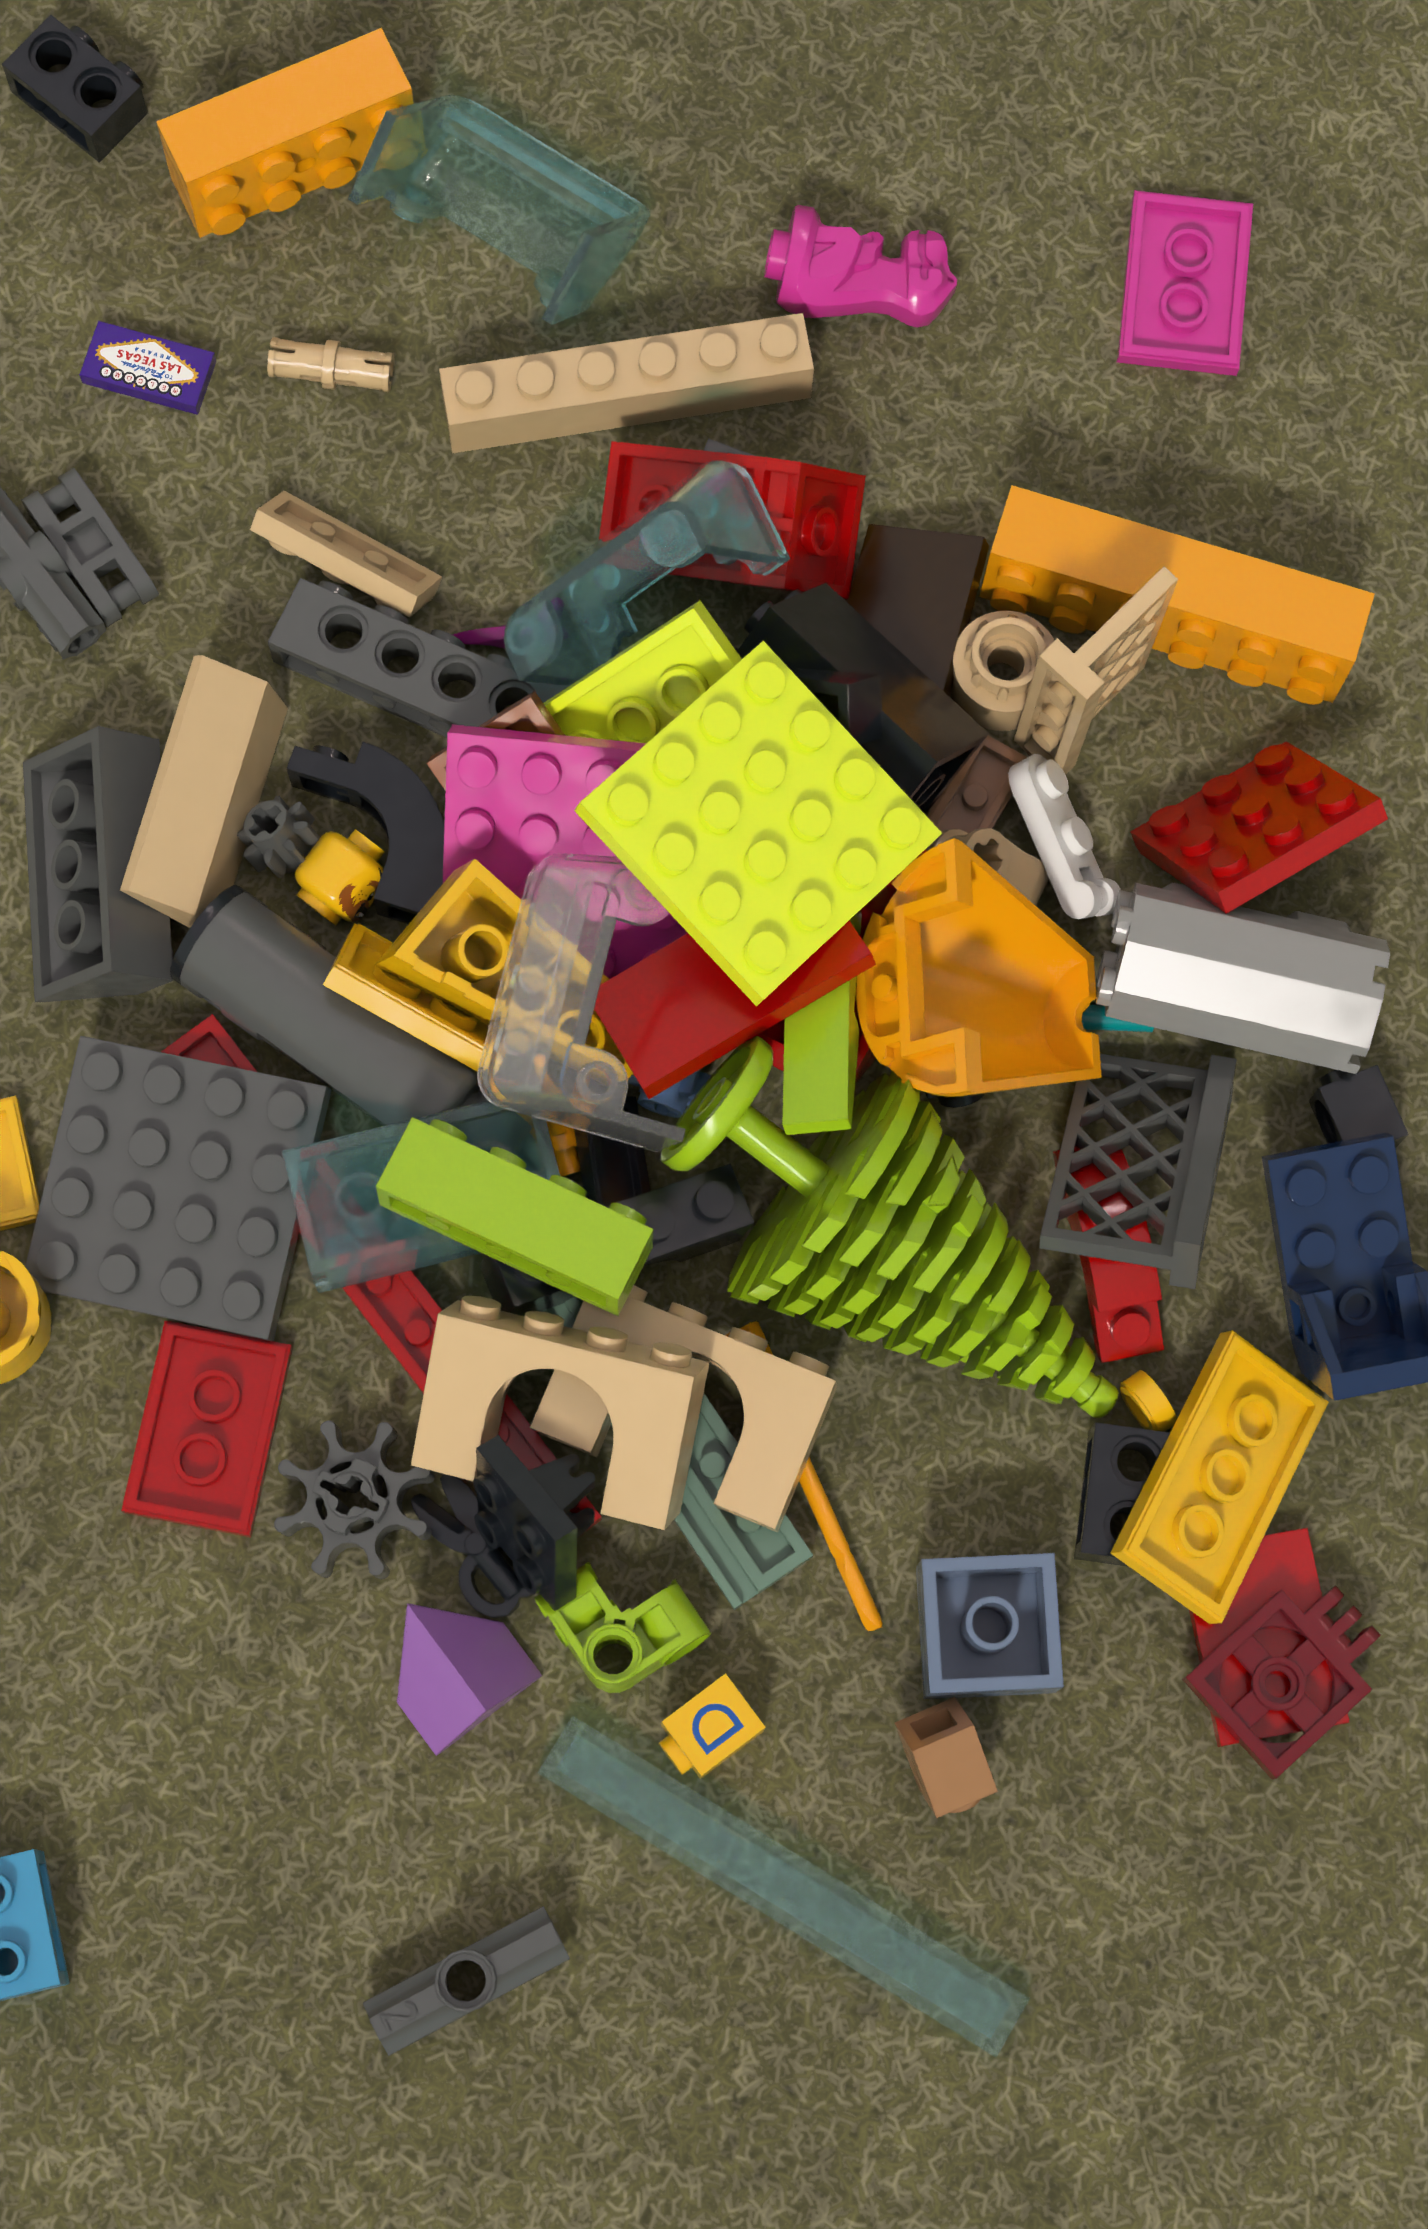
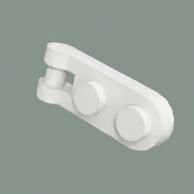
M1033 754L1011 766L1008 776L1013 796L1064 912L1074 919L1113 914L1116 899L1121 888L1112 879L1103 878L1092 852L1093 838L1084 821L1077 817L1068 797L1069 785L1063 769L1056 761L1052 759L1047 760L1039 754Z

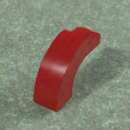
M1122 1149L1108 1155L1122 1171L1129 1168ZM1060 1150L1053 1151L1055 1167L1057 1166ZM1093 1163L1071 1173L1084 1189L1107 1179ZM1120 1191L1097 1202L1111 1218L1134 1208ZM1066 1193L1064 1199H1066V1198H1068V1197H1070V1196ZM1083 1210L1066 1217L1073 1231L1085 1232L1097 1226ZM1146 1221L1125 1231L1134 1241L1152 1243ZM1079 1255L1086 1284L1095 1349L1101 1363L1163 1351L1164 1345L1157 1302L1162 1300L1157 1268Z

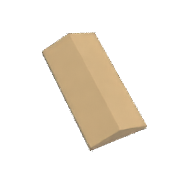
M203 655L194 656L120 888V891L191 928L195 920L211 901L222 891L234 885L246 845L239 839L237 834L244 829V821L247 814L253 807L259 804L288 711L287 706L267 681Z

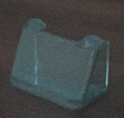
M711 460L701 465L563 566L511 615L504 631L506 652L519 681L570 686L616 656L623 638L630 637L638 631L626 604L675 568H683L692 564L705 553L713 554L716 563L731 565L739 560L747 564L753 574L765 576L790 560L755 483L746 469L736 463Z

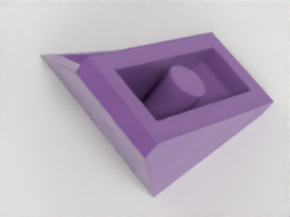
M407 1603L397 1703L437 1756L542 1677V1674L503 1622Z

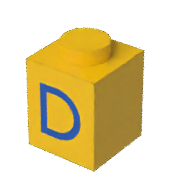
M725 1673L661 1722V1726L668 1736L661 1740L659 1745L682 1775L692 1768L701 1779L756 1738L766 1727Z

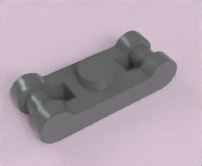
M72 468L58 477L60 483L43 494L36 490L21 499L39 530L57 550L72 574L73 579L107 628L122 619L121 611L137 601L144 605L159 596V593L149 575L75 468ZM74 504L79 512L60 523L55 515ZM118 568L125 577V580L106 591L99 579Z

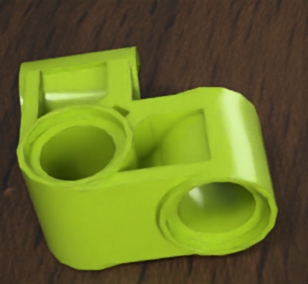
M587 1562L577 1569L576 1598L554 1611L541 1594L534 1597L544 1617L548 1616L556 1628L555 1634L565 1647L568 1646L589 1680L597 1688L608 1693H620L630 1689L661 1667L670 1665L684 1657L711 1635V1631L676 1579L672 1580L667 1588L653 1595L631 1610L629 1607L621 1613V1609L617 1607L613 1600L607 1598L596 1581L598 1578L591 1564ZM608 1644H620L631 1652L633 1659L625 1671L618 1674H608L601 1671L595 1664L598 1651Z

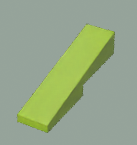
M861 911L850 919L859 935L861 933ZM857 976L785 1018L782 1125L786 1135L848 1130L852 1128L860 1030L854 1013Z

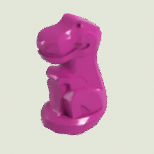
M802 205L795 206L788 232L773 229L764 270V278L778 280L776 304L792 314L803 313L805 318L835 317L863 313L887 314L906 325L916 328L928 326L938 317L954 295L957 286V279L950 272L948 266L946 243L943 236L939 233L928 230L926 234H919L920 230L911 231L902 240L900 257L888 258L883 256L884 238L879 232L872 231L861 236L852 227L824 225L821 223L820 216L815 208Z

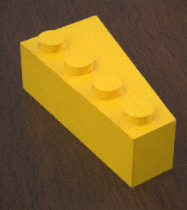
M476 859L469 861L452 872L374 965L467 1015L479 1019V1021L510 1035L511 1038L604 1087L628 1080L633 1074L585 995L609 980V978Z

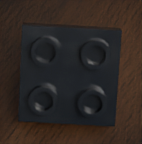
M497 1435L476 1448L477 1478L473 1480L477 1493L478 1513L474 1516L476 1527L490 1547L496 1549L500 1546L513 1561L515 1574L522 1586L532 1595L540 1593L551 1608L556 1611L576 1598L577 1538L594 1523L595 1513L591 1508H585L578 1513H572L570 1510L578 1506L579 1502L594 1489L595 1475L592 1472H586L579 1477L571 1476V1474L579 1470L580 1459L576 1454H570L528 1470L500 1436Z

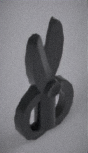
M443 1474L440 1478L441 1485L456 1518L422 1494L414 1495L411 1499L414 1512L419 1520L424 1521L431 1528L432 1536L437 1541L456 1552L468 1555L459 1570V1586L467 1602L477 1612L491 1618L510 1616L519 1607L521 1598H529L532 1594L518 1580L514 1568L499 1551L501 1547L493 1549L479 1533L474 1520L475 1514L478 1513L477 1496L473 1490L460 1478ZM479 1568L505 1599L503 1603L495 1604L490 1602L479 1592L474 1579V1575Z

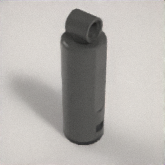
M233 885L222 891L195 920L174 955L170 967L171 978L197 997L204 998L221 1011L222 1015L251 1036L268 1043L401 1139L412 1117L430 1125L433 1119H437L461 1130L467 1136V1143L484 1151L490 1152L492 1147H498L513 1153L532 1127L515 1110L486 1091L491 1079L325 987L323 983L336 957L327 952L326 947L294 924L285 921L268 909L267 905L242 887Z

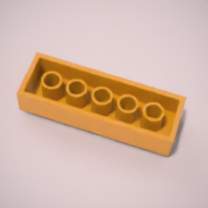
M1011 485L990 552L979 596L991 600L990 604L998 611H1015L1023 614L1028 611L1050 618L1049 622L1055 628L1069 633H1082L1085 629L1097 632L1165 566L1178 578L1152 649L1168 653V659L1181 667L1199 669L1205 664L1228 671L1227 676L1232 681L1241 685L1258 687L1265 682L1285 688L1290 698L1301 703L1315 705L1322 703L1323 700L1331 703L1334 702L1356 661L1375 593Z

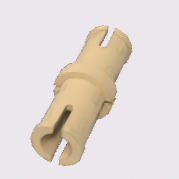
M272 337L270 348L273 350H269L267 370L269 377L277 376L321 382L324 389L335 390L336 384L390 392L392 381H389V377H393L395 358L392 352L383 353L341 347V342L336 340H327L325 345Z

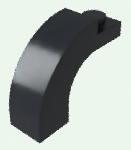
M362 742L355 764L349 763V758L345 754L330 747L316 745L311 751L294 746L286 768L292 787L357 807L372 816L385 831L389 839V851L373 897L377 915L409 925L443 884L444 822L428 788L406 764L392 754L366 742Z

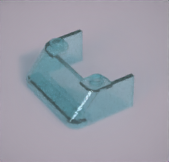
M446 95L387 110L348 197L350 201L357 205L385 198L391 202L389 207L395 214L414 223H421L424 218L434 219L444 216L537 273L533 284L538 292L541 293L539 298L541 303L547 307L542 319L551 325L588 310L640 238L651 215L649 210L635 198L486 107L458 95Z

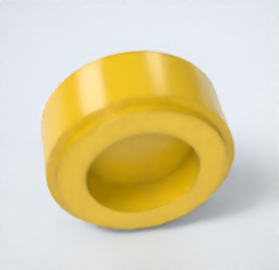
M1139 1370L1121 1382L1120 1393L1122 1398L1144 1429L1165 1432L1174 1426L1177 1416L1170 1402L1146 1372Z

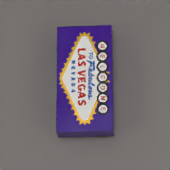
M98 321L79 375L83 384L198 415L216 364L215 353Z

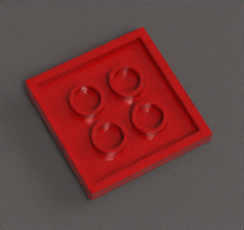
M1286 741L1282 744L1264 748L1255 755L1253 761L1229 775H1221L1209 780L1203 785L1201 791L1177 805H1170L1157 810L1150 816L1149 821L1130 831L1140 854L1227 914L1388 820L1380 797Z

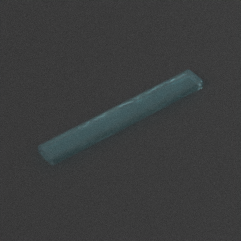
M574 1716L571 1717L538 1771V1774L995 2058L998 2056L1030 1999Z

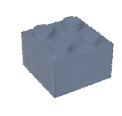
M1055 1553L921 1559L916 1567L924 1699L1056 1693L1064 1687Z

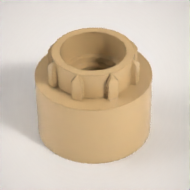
M995 611L978 617L962 631L957 640L953 655L954 681L950 692L952 700L983 728L994 731L1017 729L1039 655L1055 641L1053 636L1039 621L1020 612ZM996 663H1005L1012 666L1017 671L1019 677L1011 681L998 679L990 673L988 667Z

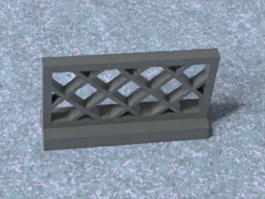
M1100 1054L1101 1076L1120 1079L1127 1087L1105 1097L1091 1083L1092 1079L1076 1081L1040 1234L1039 1248L1171 1270L1169 1285L1195 1289L1230 1113L1237 1059L1211 1055L1209 1069L1203 1070ZM1165 1087L1192 1090V1095L1169 1107L1155 1092ZM1140 1100L1154 1115L1132 1125L1119 1109ZM1103 1117L1117 1132L1098 1142H1094L1081 1127ZM1187 1117V1119H1186V1124H1185V1123L1182 1121V1119H1184V1118ZM1167 1127L1181 1143L1159 1153L1145 1137ZM1130 1145L1144 1161L1122 1171L1108 1155ZM1093 1163L1107 1179L1084 1189L1071 1173ZM1177 1163V1168L1175 1169L1172 1165ZM1157 1173L1172 1189L1149 1199L1135 1183ZM1120 1191L1134 1208L1111 1218L1097 1202ZM1067 1193L1070 1197L1064 1199L1065 1194ZM1080 1210H1083L1097 1225L1085 1232L1058 1228L1060 1220ZM1168 1210L1167 1217L1162 1212ZM1147 1220L1162 1235L1161 1245L1134 1241L1125 1231Z

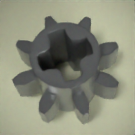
M276 796L274 800L257 804L247 814L244 821V829L237 834L247 847L243 856L258 873L267 867L278 878H283L285 873L295 872L321 838L311 827L315 818L300 801L289 807L280 796Z

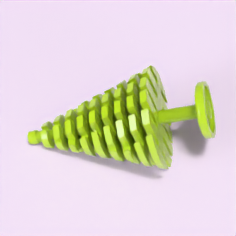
M759 1036L753 1037L738 1046L717 1068L674 1126L661 1151L660 1161L672 1170L689 1171L701 1163L725 1137H728L789 1184L787 1190L782 1186L743 1243L729 1275L727 1292L732 1293L731 1298L753 1304H758L759 1300H771L767 1307L768 1309L794 1317L796 1313L802 1315L807 1312L805 1319L813 1325L828 1330L831 1327L838 1329L844 1326L848 1337L863 1342H874L882 1338L883 1348L905 1355H910L920 1350V1359H925L926 1362L942 1368L956 1364L960 1360L966 1363L961 1374L975 1379L993 1377L995 1370H997L996 1378L999 1379L997 1385L1027 1391L1030 1384L1035 1385L1037 1383L1034 1392L1035 1398L1051 1404H1061L1063 1398L1069 1399L1072 1397L1077 1401V1406L1093 1418L1104 1417L1113 1409L1118 1400L1119 1392L1117 1387L1102 1375L1096 1376L1091 1372L1095 1362V1354L1084 1337L1075 1338L1071 1347L1067 1344L1074 1328L1073 1321L1063 1305L1049 1306L1052 1299L1048 1292L1049 1284L1038 1269L1028 1273L1031 1257L1020 1239L1017 1241L1014 1236L1007 1238L1009 1232L1007 1219L995 1202L992 1208L988 1202L985 1203L986 1197L982 1184L969 1168L967 1174L963 1170L959 1171L965 1158L952 1137L944 1134L941 1142L939 1141L943 1131L939 1124L941 1119L929 1101H920V1090L912 1088L909 1079L902 1083V1079L893 1071L890 1076L886 1073L870 1083L866 1092L862 1090L854 1098L852 1128L822 1132L808 1150L793 1137L786 1135L784 1130L751 1106L773 1066V1050L766 1041Z

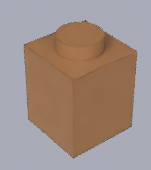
M955 1697L894 1723L919 1790L936 1818L948 1813H959L969 1810L980 1799L998 1792L974 1724Z

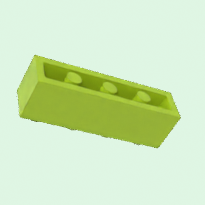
M411 1118L376 1185L380 1206L613 1315L619 1316L653 1248L654 1229L645 1225L647 1220L642 1214L620 1203H611L609 1208L585 1197L587 1192L584 1188L565 1177L551 1175L550 1179L547 1180L525 1170L527 1164L520 1157L505 1149L492 1147L490 1152L471 1145L466 1142L467 1136L461 1130L447 1122L433 1119L430 1125L418 1119Z

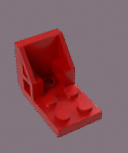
M611 441L596 565L792 592L796 589L805 592L827 583L842 598L848 599L851 589L866 476L803 462L770 457Z

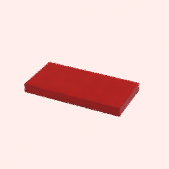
M849 920L756 1007L687 933L587 992L585 995L648 1099H651L873 967L876 963L872 953Z

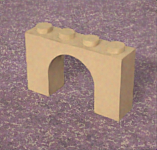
M633 1286L619 1316L613 1315L583 1300L573 1324V1329L588 1332L591 1327L612 1328L628 1335L627 1342L652 1348L654 1343L658 1342L681 1345L692 1351L691 1358L710 1362L732 1379L742 1399L744 1423L739 1443L713 1504L717 1508L778 1532L837 1390L836 1381L825 1377L829 1366L798 1352H793L789 1361L765 1352L768 1345L767 1340L736 1327H732L728 1337L705 1328L708 1317L681 1304L672 1302L668 1312L644 1303L648 1292L636 1286ZM554 1370L530 1428L543 1436L597 1458L611 1425V1419L603 1401L588 1384L574 1375Z
M464 1296L462 1301L457 1300L438 1313L411 1466L473 1481L477 1478L476 1448L498 1435L505 1397L514 1378L521 1373L535 1369L560 1370L574 1375L588 1384L603 1401L612 1422L613 1450L600 1514L665 1530L680 1514L710 1362L691 1358L692 1351L690 1349L673 1343L658 1342L654 1343L652 1348L627 1342L628 1335L612 1328L591 1327L588 1332L565 1327L562 1317L547 1312L529 1311L525 1313V1316L500 1311L501 1303L481 1296Z

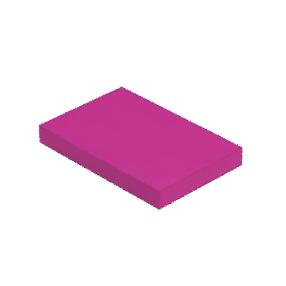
M1134 190L1117 363L1237 376L1242 343L1253 213L1252 203Z

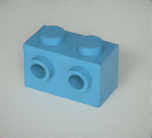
M32 1849L0 1857V2001L70 1984L44 1851Z

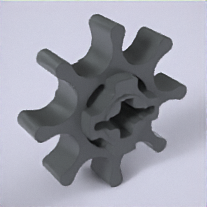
M325 1421L321 1424L320 1431L328 1441L329 1454L322 1466L307 1471L299 1469L287 1459L282 1460L278 1465V1471L289 1480L303 1482L307 1490V1500L304 1507L298 1513L276 1518L274 1527L286 1537H290L306 1527H314L320 1530L323 1536V1547L320 1554L312 1562L311 1568L323 1578H328L332 1575L335 1560L342 1551L347 1548L357 1547L364 1549L367 1554L369 1572L378 1579H385L389 1576L390 1570L381 1557V1545L389 1533L394 1530L403 1529L411 1531L423 1541L431 1537L432 1530L424 1521L406 1517L403 1512L402 1502L404 1495L413 1486L433 1482L435 1473L434 1471L414 1467L408 1472L403 1473L393 1472L388 1468L386 1461L387 1451L397 1439L398 1433L387 1422L379 1423L375 1440L369 1448L362 1452L354 1453L345 1450L342 1444L341 1429L334 1422ZM384 1480L388 1489V1496L386 1498L382 1489ZM332 1488L350 1493H357L360 1490L379 1509L372 1511L366 1507L362 1509L353 1506L349 1510L330 1491ZM323 1503L325 1504L327 1510L326 1519L324 1517L322 1510Z

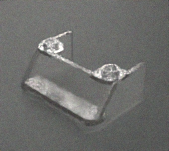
M557 853L544 858L530 871L526 880L478 1066L477 1080L484 1097L497 1107L657 1152L683 1142L686 1129L623 1111L628 1091V1076L623 1064L613 1054L585 1045L616 920L635 926H649L659 922L669 914L618 857Z

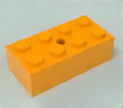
M382 28L156 121L171 179L200 238L210 233L216 235L230 234L243 226L248 217L267 209L272 212L287 210L294 206L300 200L301 195L322 186L327 189L341 187L350 182L355 177L357 171L376 163L383 166L396 164L406 158L412 148L419 146L412 88Z

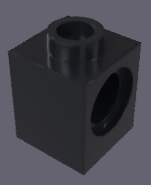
M1378 1065L1362 1070L1357 1074L1334 1070L1319 1079L1322 1086L1313 1094L1309 1103L1327 1144L1387 1132L1394 1136L1396 1148L1409 1135Z

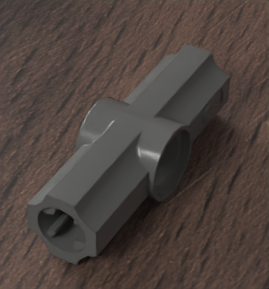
M0 487V586L3 590L8 589L16 601L13 604L19 611L24 609L27 611L40 632L44 634L55 652H58L63 660L71 656H77L95 644L106 631L104 622L70 579L72 574L52 543L40 530L36 533L34 532L18 507L10 500L5 490L3 491Z
M542 1906L364 2001L363 2005L379 2041L382 2043L388 2056H391L570 1960V1957L545 1907ZM465 1960L479 1964L484 1970L486 1977L483 1992L471 2001H464L455 1997L450 1991L448 1984L449 1973L452 1968Z

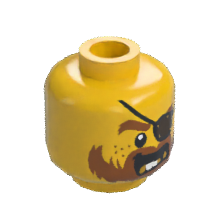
M356 829L348 838L337 832H326L295 871V879L301 887L296 896L335 926L341 919L348 922L359 921L374 903L373 897L384 869L378 861L385 852Z

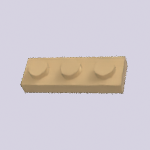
M286 491L281 492L257 509L250 528L251 531L269 540L270 545L277 551L287 555L298 556L319 567L322 573L330 580L340 584H350L372 596L378 605L387 606L408 617H411L433 599L442 580V576Z

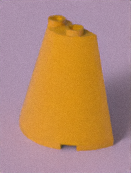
M953 838L938 844L909 864L891 883L897 891L890 899L882 915L873 912L863 941L872 953L876 965L859 974L856 981L855 996L860 1026L865 1040L878 1062L888 1066L902 1079V1083L905 1084L909 1079L912 1088L945 1097L968 1096L1102 1078L1099 1035L1086 1032L1082 1023L1083 1012L1089 1007L1091 1001L1096 999L1094 956L958 839Z

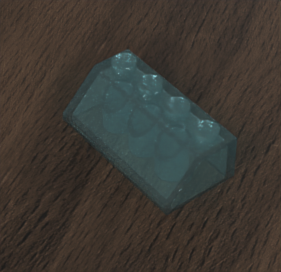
M538 1088L415 1118L430 1125L433 1119L447 1122L467 1136V1143L484 1151L490 1152L492 1147L505 1149L520 1157L527 1164L525 1170L547 1180L550 1179L551 1175L560 1176ZM410 1120L282 1151L311 1277L318 1293L481 1253L380 1206L376 1185Z

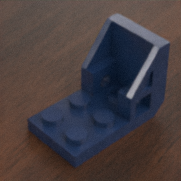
M1386 1132L1262 1156L1288 1328L1301 1373L1334 1401L1427 1383L1428 1272L1412 1261L1394 1136Z

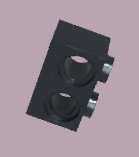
M52 15L2 63L11 92L99 163L147 115L142 94L144 86L138 75L125 63L117 61L115 64H112L102 56L96 43L84 30L75 25L69 29ZM54 65H68L62 71L47 72V70ZM102 99L113 100L111 104L103 108L91 107L93 103Z
M1097 1422L1088 1431L1074 1559L1127 1566L1110 1553L1116 1542L1110 1532V1521L1112 1516L1116 1514H1130L1146 1480L1131 1481L1125 1478L1118 1469L1117 1457L1119 1452L1124 1450L1140 1452L1148 1461L1150 1474L1170 1434L1169 1432Z

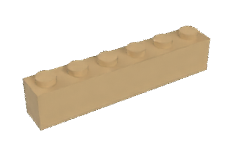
M799 313L440 368L439 372L452 453L807 399L811 398L814 366L804 315Z

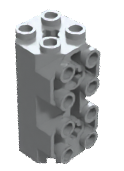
M1173 882L1162 889L1135 883L1132 892L1119 890L1111 921V927H1113L1111 943L1117 944L1116 951L1104 950L1096 980V987H1098L1096 1004L1105 1006L1106 1017L1344 1072L1358 1073L1361 1067L1359 1056L1366 1057L1370 1049L1383 1002L1385 984L1373 981L1375 966L1388 968L1390 950L1387 940L1353 933L1346 922L1295 911L1287 917L1239 906L1225 914L1186 885Z

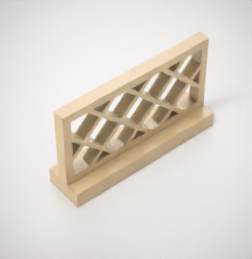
M1165 566L1075 653L1057 638L1039 655L1014 737V741L1030 756L1039 754L1047 760L1052 759L1056 761L1063 769L1065 775L1076 765L1091 720L1145 667L1178 578Z

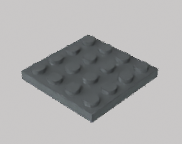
M80 1036L25 1265L26 1269L37 1280L42 1290L47 1293L274 1342L332 1090L327 1086Z

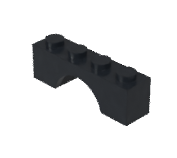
M731 1164L617 1202L642 1214L647 1220L645 1225L654 1229L653 1248L644 1266L670 1260L683 1262L739 1241L754 1224ZM485 1255L479 1265L492 1299L501 1303L500 1311L525 1316L526 1312L543 1311L561 1305L574 1297Z

